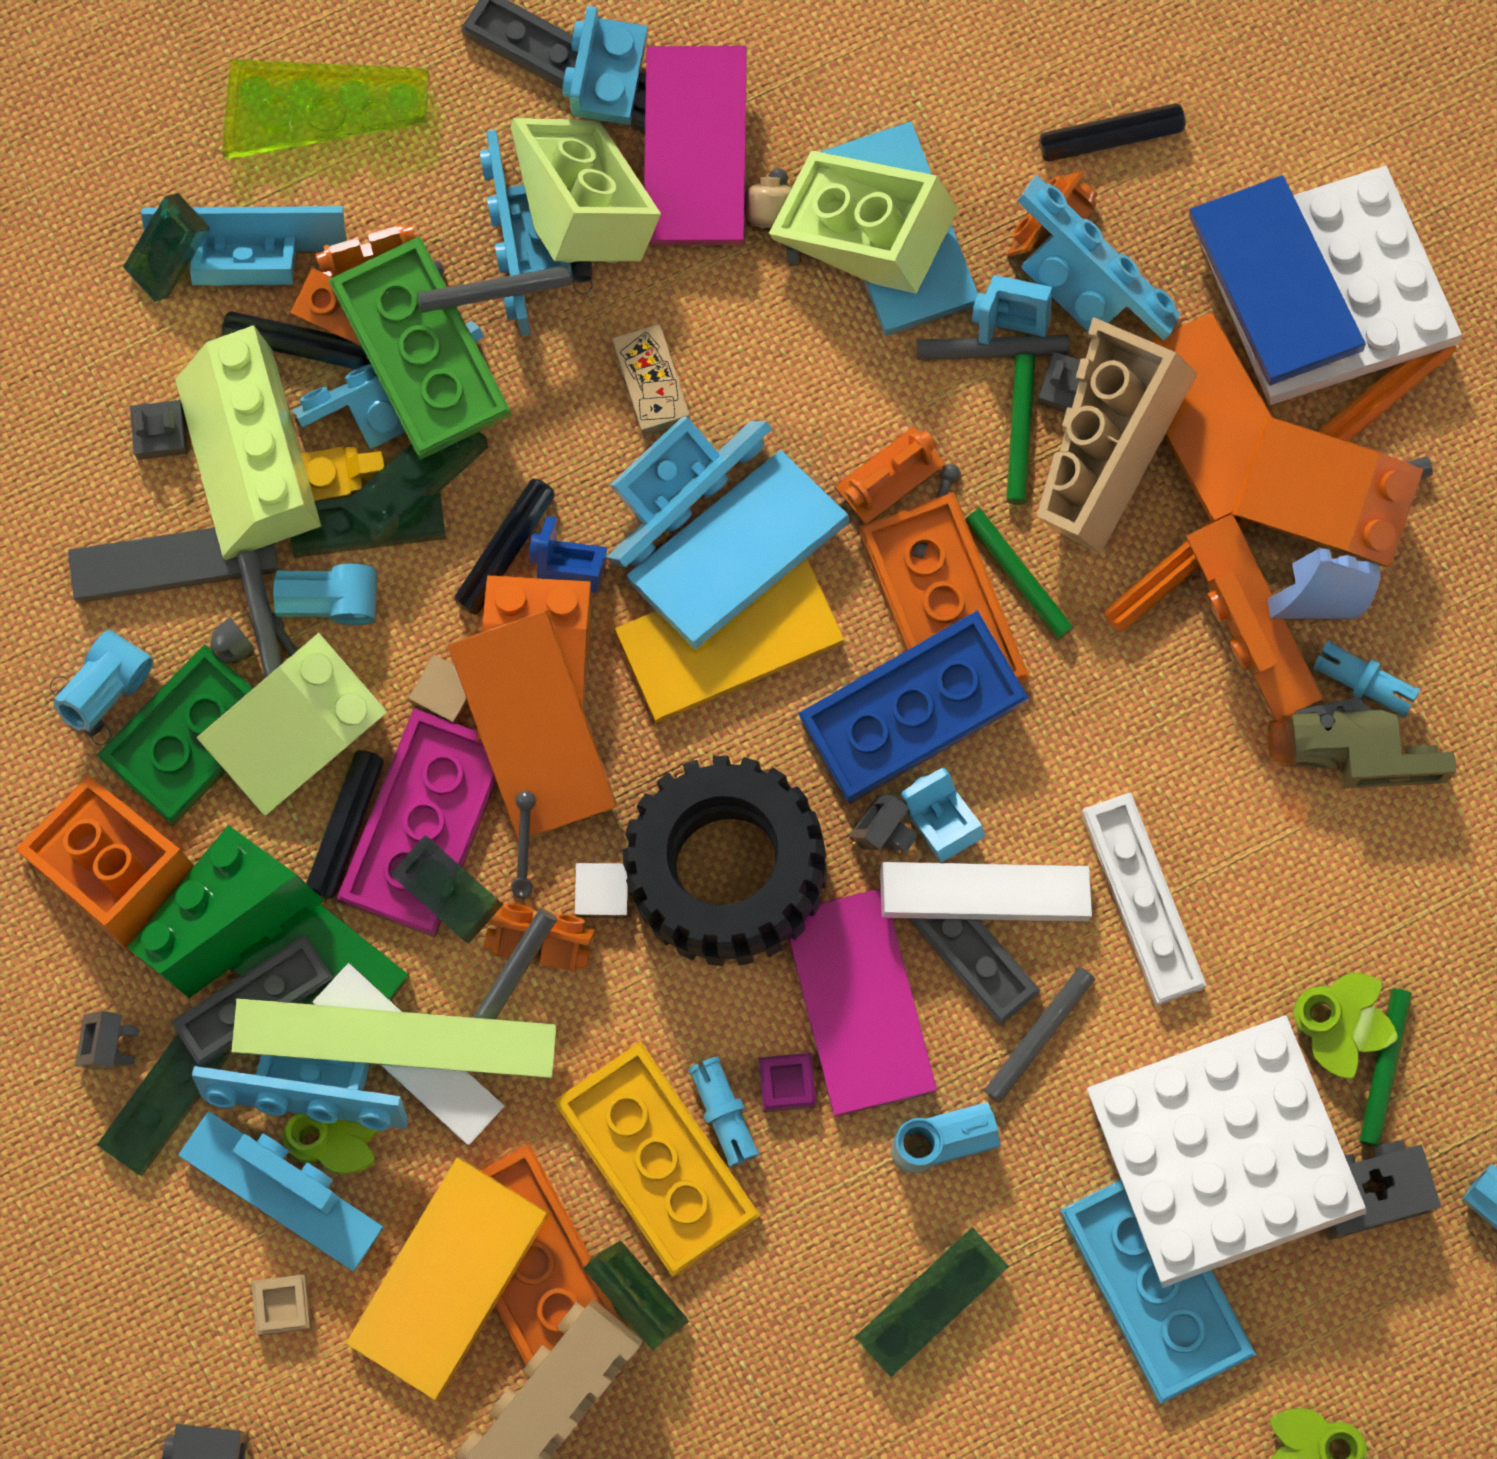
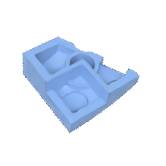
M1329 549L1315 550L1292 563L1295 584L1267 599L1270 619H1357L1368 609L1375 597L1381 577L1379 564L1369 561H1357L1356 557L1349 555L1332 559Z

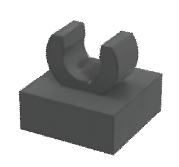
M1053 352L1037 404L1065 413L1067 407L1072 408L1079 380L1076 379L1080 364L1079 359Z
M180 400L130 406L133 450L137 460L188 454L184 411Z
M877 795L848 838L865 850H880L885 844L895 852H898L899 849L907 852L918 835L900 822L909 809L906 804L894 795Z
M104 1011L84 1014L75 1066L99 1070L112 1068L113 1066L133 1064L135 1057L121 1054L117 1049V1042L121 1036L129 1038L138 1037L139 1029L132 1025H120L122 1018L120 1014Z

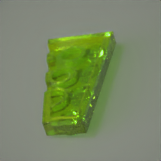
M230 59L222 142L224 160L426 123L430 82L428 68Z

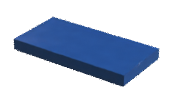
M1284 175L1190 208L1189 219L1269 386L1364 351L1366 343Z
M977 610L798 714L849 804H852L1030 702Z

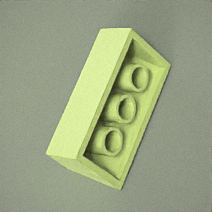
M254 325L206 342L175 381L223 558L228 560L237 557L241 553L254 551L321 527V523L271 347Z

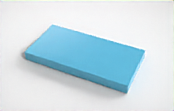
M912 121L820 151L821 153L932 175ZM952 225L917 294L875 285L864 280L884 336L972 308L978 295Z
M779 450L627 574L629 584L696 650L849 524V517L782 450Z
M1121 1180L1059 1211L1159 1405L1256 1355L1212 1270L1162 1288Z

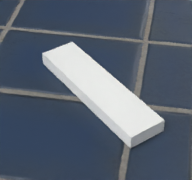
M1131 792L1082 809V818L1155 1006L1205 989L1207 985Z
M883 862L880 866L882 918L1088 922L1092 917L1089 866Z
M349 963L312 1002L314 1005L402 1012ZM381 1065L468 1146L504 1107L498 1099L468 1072Z

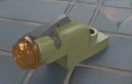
M1357 697L1297 710L1294 714L1282 715L1280 720L1269 721L1268 751L1271 762H1283L1285 767L1312 766L1328 769H1338L1337 764L1341 763L1344 789L1447 783L1456 773L1454 751L1439 752L1436 745H1420L1407 749V754H1402L1398 716L1383 710H1369L1365 703Z

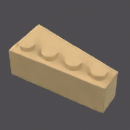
M1093 317L1088 332L1091 342L1086 359L1081 358L1076 374V379L1079 380L1072 408L1067 407L1062 424V427L1066 429L1060 452L1054 453L1037 517L1060 535L1101 554L1198 373L1176 352Z
M594 1299L586 1308L576 1302L556 1327L564 1333V1336L552 1351L544 1345L539 1348L522 1370L530 1376L529 1380L517 1394L510 1388L504 1392L488 1413L496 1420L483 1437L474 1430L454 1457L456 1459H550L555 1450L561 1446L578 1425L590 1406L595 1403L610 1385L624 1363L629 1361L637 1351L643 1339Z

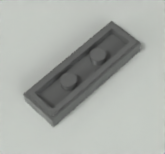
M907 918L999 1027L1040 993L1041 990L980 920Z
M303 935L171 1021L197 1064L200 1067H204L232 1048L236 999L300 1004L327 987L334 977L308 937Z

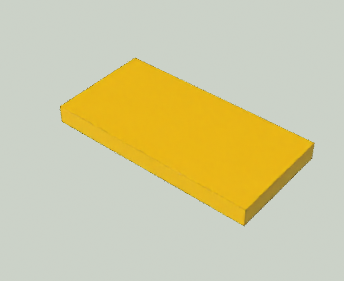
M807 558L696 650L657 611L615 628L616 636L655 724L844 644L842 633Z
M641 1041L553 1101L672 1278L761 1218V1215Z
M456 1158L345 1344L432 1399L439 1400L550 1213L463 1159Z

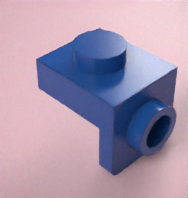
M547 516L541 534L533 533L531 537L529 563L537 564V578L590 581L591 592L597 593L607 564V547L557 541V517Z

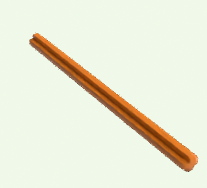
M1456 345L1396 364L1317 432L1349 442L1449 358L1456 350ZM1235 517L1241 531L1253 523L1241 517ZM1185 541L1106 608L1104 617L1116 631L1123 632L1200 567L1188 541Z

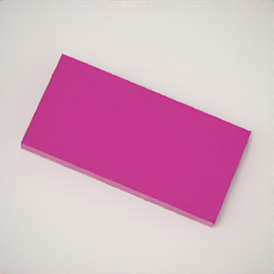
M647 46L644 188L661 213L648 245H745L746 46Z
M413 708L337 896L339 903L431 937H436L497 784L483 743H477V731Z
M881 888L821 903L815 916L808 915L804 921L806 929L796 940L792 939L791 936L788 939L834 1118L935 1093L937 1088L893 919L882 918Z

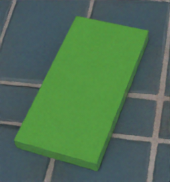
M420 236L328 279L331 289L419 460L511 416V410L458 308L451 307L424 313L420 312L417 293L446 288Z

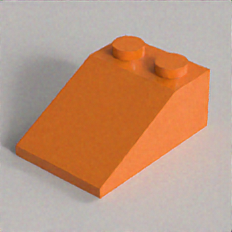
M1264 416L1232 514L1322 549H1329L1338 555H1349L1356 557L1357 561H1369L1379 564V566L1391 567L1424 469L1360 445L1270 416Z
M487 575L482 632L548 610L584 710L593 610L591 582ZM477 729V743H483Z
M90 775L16 848L20 855L133 957L135 954L127 949L129 944L194 867L177 846Z

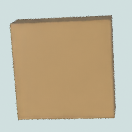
M433 654L408 699L410 703L434 716L456 724L468 701L455 665Z
M305 1274L251 1281L256 1335L262 1336L312 1329L308 1282Z

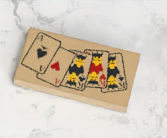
M653 325L612 338V344L642 435L671 427L681 417H688L690 419L661 325Z

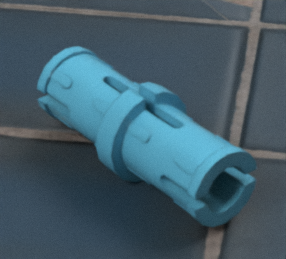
M1330 640L1323 647L1322 655L1338 662L1339 665L1319 655L1313 666V670L1316 672L1319 671L1354 690L1352 695L1362 699L1365 695L1398 713L1402 718H1405L1408 714L1411 704L1393 694H1397L1414 703L1421 690L1379 669L1381 664L1371 659L1367 663L1334 645Z
M719 1056L702 1061L704 1064L702 1066L696 1064L688 1069L689 1075L692 1076L707 1111L703 1114L706 1125H713L728 1161V1167L731 1168L745 1163L744 1159L748 1158L751 1160L759 1156L760 1152L756 1149L741 1114L745 1107L741 1099H735L721 1067Z

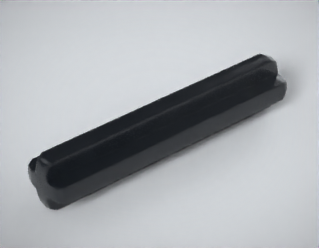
M1178 103L1043 132L1040 135L1039 146L1044 160L1050 162L1180 133L1185 129L1186 119L1182 106Z
M233 311L226 314L222 324L223 336L254 325L272 351L352 369H358L368 363V359L361 346L332 333Z
M536 478L529 481L455 594V601L459 607L475 615L481 611L485 602L487 575L503 576L554 499V490L547 483Z
M367 750L355 752L306 882L321 898L332 899L336 894L384 765V759Z

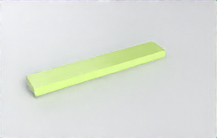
M236 999L231 1052L552 1078L556 1025Z

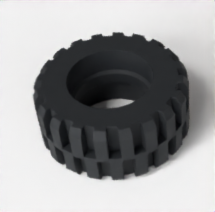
M713 756L712 766L700 768L698 760L683 764L685 774L674 779L668 772L656 782L659 791L653 797L645 793L637 804V809L640 813L637 820H629L625 833L628 847L623 849V866L627 873L626 882L634 903L645 924L648 923L652 928L654 935L664 945L671 944L675 946L679 955L692 961L696 956H700L706 959L708 965L724 966L725 959H737L740 966L754 963L753 955L764 951L771 957L783 950L781 946L782 941L789 936L796 940L806 929L804 921L808 915L815 916L821 904L820 892L822 888H826L827 855L817 815L809 807L807 797L798 786L792 788L788 784L786 775L775 768L770 769L768 772L761 770L759 761L744 757L741 765H734L730 763L729 756ZM725 819L747 821L763 829L773 844L775 866L769 880L754 895L733 904H710L692 897L681 884L677 873V857L684 843L695 831L711 822Z

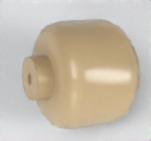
M761 177L760 184L748 186L745 192L746 220L752 223V226L772 228L792 188L780 185V178Z

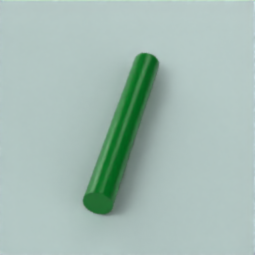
M1017 354L1015 356L1006 497L1007 503L1015 505L1027 503L1035 356L1031 354Z
M978 508L967 516L965 521L1054 636L1059 640L1070 633L1074 628L983 510Z
M1393 988L1390 993L1386 1016L1394 1025L1398 1040L1391 1046L1378 1051L1359 1138V1143L1367 1146L1378 1147L1382 1139L1412 998L1411 992Z

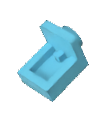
M993 275L986 294L978 293L973 307L972 322L979 324L978 343L989 345L996 327L1045 337L1051 323L1052 287Z
M945 768L919 778L912 786L901 793L904 804L909 807L907 813L911 823L941 863L986 837L981 823L957 793L951 775Z

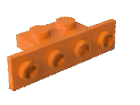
M1230 514L1186 535L1188 544L1212 591L1206 594L1208 602L1218 621H1227L1234 636V639L1230 640L1229 643L1235 658L1242 669L1249 666L1275 722L1294 714L1297 710L1304 709L1323 700L1285 619H1270L1267 599L1273 595L1234 515Z

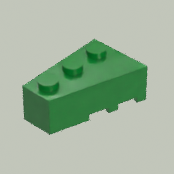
M227 825L129 944L127 949L185 996L191 998L242 961L243 958L240 955L242 952L265 936L271 940L283 931L282 923L305 907L309 910L314 909L324 900L297 874Z

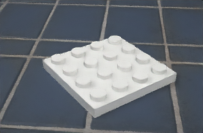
M1387 165L1293 195L1366 343L1363 352L1269 386L1203 248L1269 406L1460 344L1462 333Z
M1286 1015L1087 1088L1088 1095L1162 1288L1366 1214L1363 1199Z

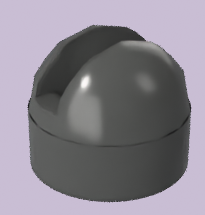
M231 617L218 625L212 632L210 640L211 650L216 652L217 656L224 662L235 663L255 650Z

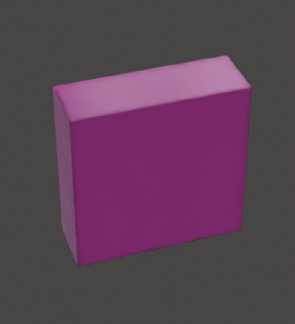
M811 1053L759 1058L764 1112L816 1108Z

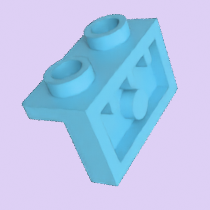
M587 6L584 22L576 21L573 30L572 51L578 52L575 68H566L563 81L562 95L570 100L572 116L631 125L648 39V26L599 18L598 7Z

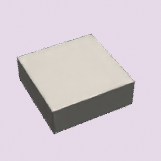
M576 863L575 916L580 918H628L627 873L623 864Z

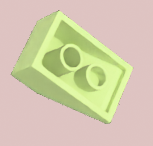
M513 118L510 127L534 229L553 260L565 263L575 261L641 262L661 213L600 120Z
M811 151L769 235L775 241L872 284L917 294L959 209L936 175Z
M318 633L196 738L259 811L266 816L385 715L387 711L321 634Z

